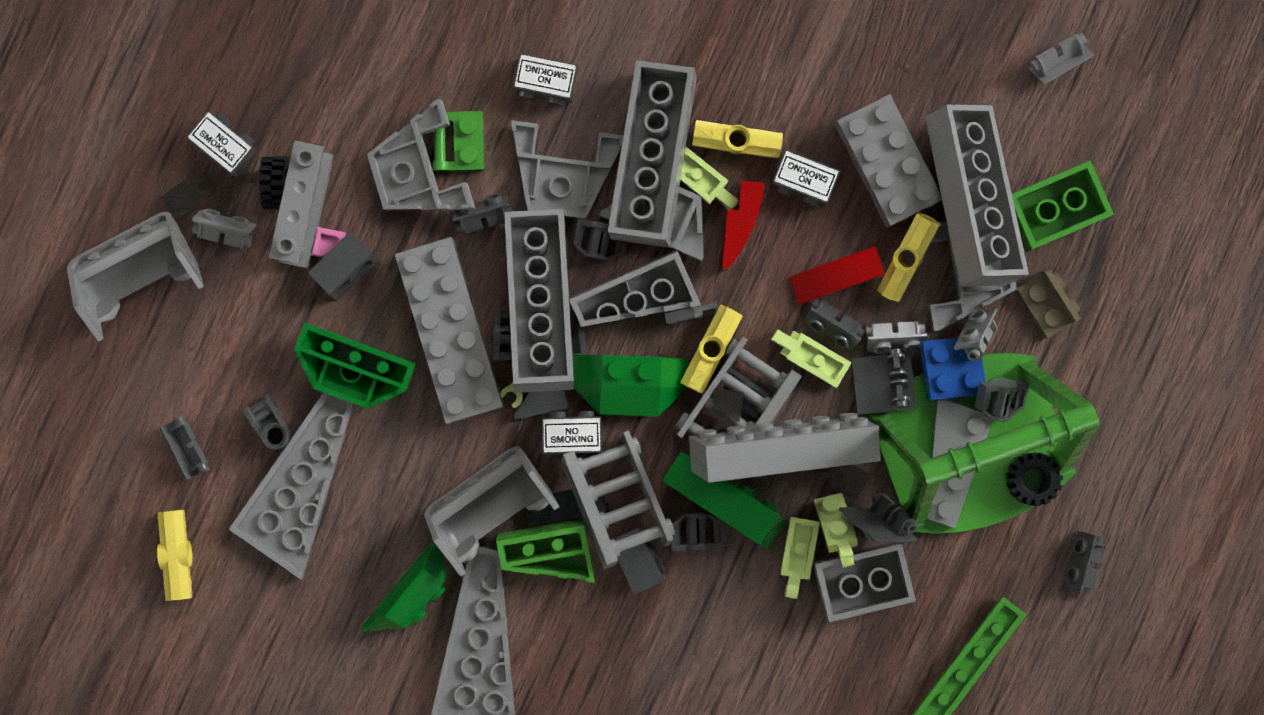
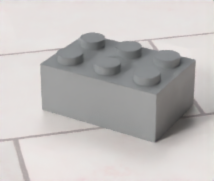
M892 542L853 552L855 565L844 568L842 567L840 556L812 563L825 617L828 622L916 601L902 544Z

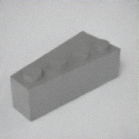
M676 250L569 297L570 304L581 327L701 306Z

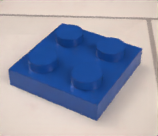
M958 338L919 343L928 401L976 397L979 382H986L982 359L974 362L968 359L964 349L954 350Z

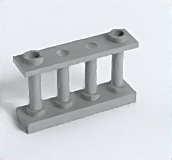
M294 141L269 258L277 259L279 263L306 269L310 268L316 228L319 226L334 158L333 154L324 153V146Z
M742 337L739 342L733 339L725 351V354L729 357L690 415L684 412L675 425L679 429L676 435L682 438L686 431L696 436L698 431L706 430L694 422V419L703 407L730 425L743 426L745 430L755 429V425L758 423H771L802 376L794 370H790L788 374L784 372L779 373L743 349L748 339ZM735 358L774 383L773 386L777 390L771 399L767 396L765 398L727 373ZM719 382L758 408L757 411L761 414L755 423L745 421L710 397Z
M629 430L623 432L620 438L622 445L585 459L577 458L575 452L571 451L563 454L560 461L604 570L616 565L618 562L617 557L620 556L622 551L659 537L665 547L670 545L673 541L672 535H675L670 519L664 518L639 457V454H641L639 442L636 437H631ZM627 456L633 472L594 487L592 484H587L584 477L587 474V470ZM638 483L644 499L605 514L603 511L599 513L595 504L598 501V497ZM649 510L655 524L654 527L618 541L609 539L606 529L609 528L610 524Z

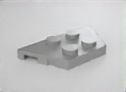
M679 187L670 248L702 262L704 259L702 198ZM612 204L600 212L599 216L610 221Z

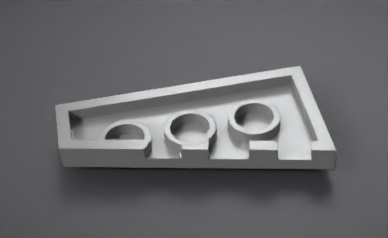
M948 400L936 401L931 458L948 453L949 448L956 450L965 447L966 442L970 441L973 444L987 438L992 419L986 417L984 413ZM975 471L962 475L963 478L960 480L955 477L939 483L927 519L955 528Z

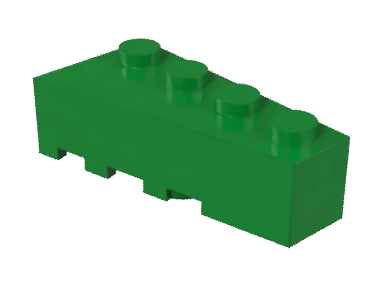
M682 451L662 480L768 550L788 521L777 513L780 509L778 506L767 499H764L762 503L752 497L755 492L742 483L738 487L728 482V480L708 483L691 471L690 454L688 456Z

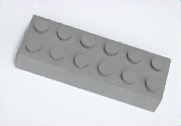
M636 60L608 227V234L611 240L670 248L697 81L695 68Z
M946 104L926 116L925 120L960 287L1010 284L1029 275L993 106Z
M564 209L504 212L514 393L573 390L574 377Z
M449 237L395 254L446 424L505 407L500 396L501 392L454 239Z
M842 413L838 419H830L828 416L812 417V422L805 423L798 419L785 420L784 425L773 426V423H758L755 425V429L746 430L743 426H732L727 428V432L721 433L708 429L698 431L696 436H689L691 471L708 483L881 461L879 426L869 422L868 418L858 417L857 413Z

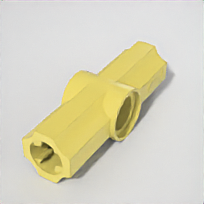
M696 120L692 146L728 151L735 155L748 154L779 159L783 133L751 129L742 125L731 126ZM733 133H741L745 137L746 143L741 147L733 146L729 137Z
M917 212L900 247L894 253L893 260L877 289L882 296L896 302L901 301L941 225L934 218ZM904 250L914 253V264H906L903 261L902 253Z
M720 304L680 381L681 384L700 394L704 393L743 315ZM711 341L718 344L720 350L718 356L712 358L705 355L703 351L704 344Z
M185 510L158 512L160 543L157 547V558L159 567L163 570L165 601L193 598L190 576L193 556L191 543L187 541Z

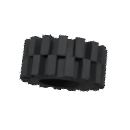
M287 156L262 157L260 161L261 166L259 167L261 205L264 210L280 209L289 168V158Z
M1024 453L1022 456L1016 457L1013 463H1010L1008 467L1010 468L1009 472L1006 473V478L1008 479L1006 486L1010 489L1012 497H1015L1017 501L1026 505L1041 506L1042 504L1050 503L1051 499H1055L1058 496L1056 493L1058 490L1061 491L1062 485H1060V482L1063 480V475H1060L1059 471L1061 469L1059 465L1055 464L1053 458H1049L1043 453ZM1033 467L1039 468L1045 475L1044 485L1036 491L1029 490L1023 483L1024 473Z

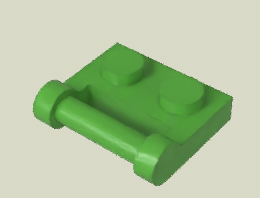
M446 112L449 122H453L454 161H446L445 128L434 131V162H431L433 172L485 171L483 112Z

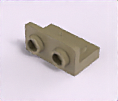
M1050 269L1043 271L1015 290L1045 339L1081 319L1078 314L1080 312L1078 304L1072 297H1067L1062 289L1065 287L1063 280L1057 272L1052 273Z

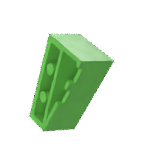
M583 518L497 534L496 543L501 570L535 575L545 574L564 579L574 578L595 583L591 552Z

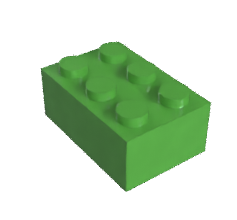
M1091 161L1012 194L1021 240L1026 252L1114 215Z

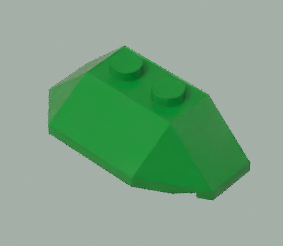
M305 322L294 349L313 389L367 409H371L406 392L416 366L415 363Z
M572 355L574 388L598 414L658 417L687 389L680 381L688 368V359L620 355Z
M433 540L360 629L363 632L404 629L411 623L417 626L427 614L423 609L430 600L436 603L446 589L442 587L446 581L444 554Z

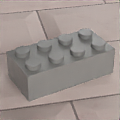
M891 94L837 120L834 126L886 229L942 201L941 193Z

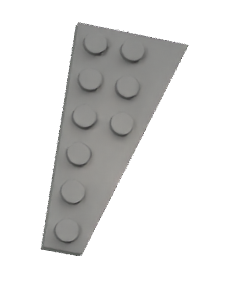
M326 393L321 395L229 528L231 532L301 580L304 577L354 406L351 402Z
M479 546L477 555L467 562L466 574L463 577L431 715H515L503 573L498 550Z

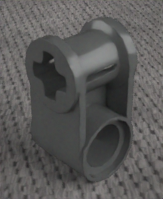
M267 393L264 395V399L251 407H243L246 418L256 430L263 444L270 449L284 450L292 439L293 434L274 398ZM279 428L283 432V440L280 444L275 445L271 441V434L275 429Z

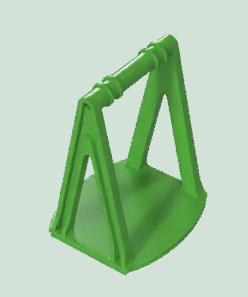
M1000 353L987 354L982 358L986 382L991 381L993 378L1023 379L1029 383L1024 409L1013 415L1009 421L1000 422L992 420L985 440L973 444L969 441L966 442L965 447L956 450L949 448L948 453L931 458L936 401L927 400L924 373L913 378L917 409L868 414L870 422L879 426L882 458L899 506L916 521L917 529L915 532L956 533L994 525L1034 507L1017 501L1015 497H1012L1010 489L1006 486V483H1008L1006 473L1009 472L1010 468L1008 467L1010 463H1013L1016 457L1022 456L1024 453H1043L1049 458H1053L1055 464L1059 465L1061 469L1059 471L1060 475H1063L1060 485L1063 486L1076 473L1073 466L1100 426L1098 415L1092 403L1039 368L1034 356ZM990 392L986 409L989 408L992 392ZM1013 393L1012 400H1011V405L1013 404V399H1014L1015 393ZM976 397L947 399L948 401L981 412L974 407ZM1052 405L1059 409L1058 414L1055 415ZM1030 468L1024 473L1023 483L1031 491L1039 490L1045 483V475L1039 468ZM975 471L956 527L953 528L927 519L939 483L955 477L960 480L963 478L962 475Z

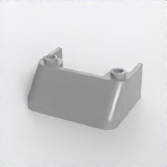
M169 212L156 214L73 258L67 266L73 307L98 342L104 339L101 323L108 322L116 317L120 308L119 300L170 274L175 281H186L192 278L198 289L204 287L198 263L178 224Z
M515 446L505 451L432 503L426 509L424 516L434 543L462 577L466 574L462 562H468L477 555L478 540L524 507L528 510L540 511L549 503L554 510L559 508V505L520 446Z

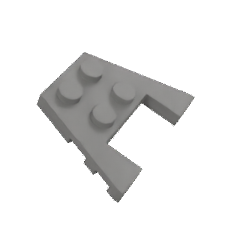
M437 99L432 102L427 110L417 114L410 120L408 125L399 132H394L367 154L384 210L475 209L468 183L463 182L439 191L423 135L450 126L442 100Z
M512 120V130L527 210L564 209V217L586 220L622 148L624 135L599 132L595 162L536 155L535 149L539 125Z
M944 221L939 222L941 225L931 243L949 241L958 301L929 305L933 332L939 331L1017 290L1015 281L1007 285L960 287L948 225Z

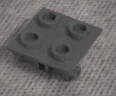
M901 349L889 350L890 354L852 358L858 415L917 409L910 352L901 353Z
M884 493L873 495L871 499L873 503L870 508H839V511L848 518V522L859 527L866 534V538L874 543L895 542L902 544L904 542L918 541L912 534L917 529L915 519L896 503H893L894 501Z

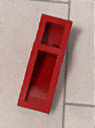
M741 181L738 210L727 209L721 270L729 269L751 235L762 203L765 185L763 182Z
M875 246L789 277L798 305L878 278L885 275Z

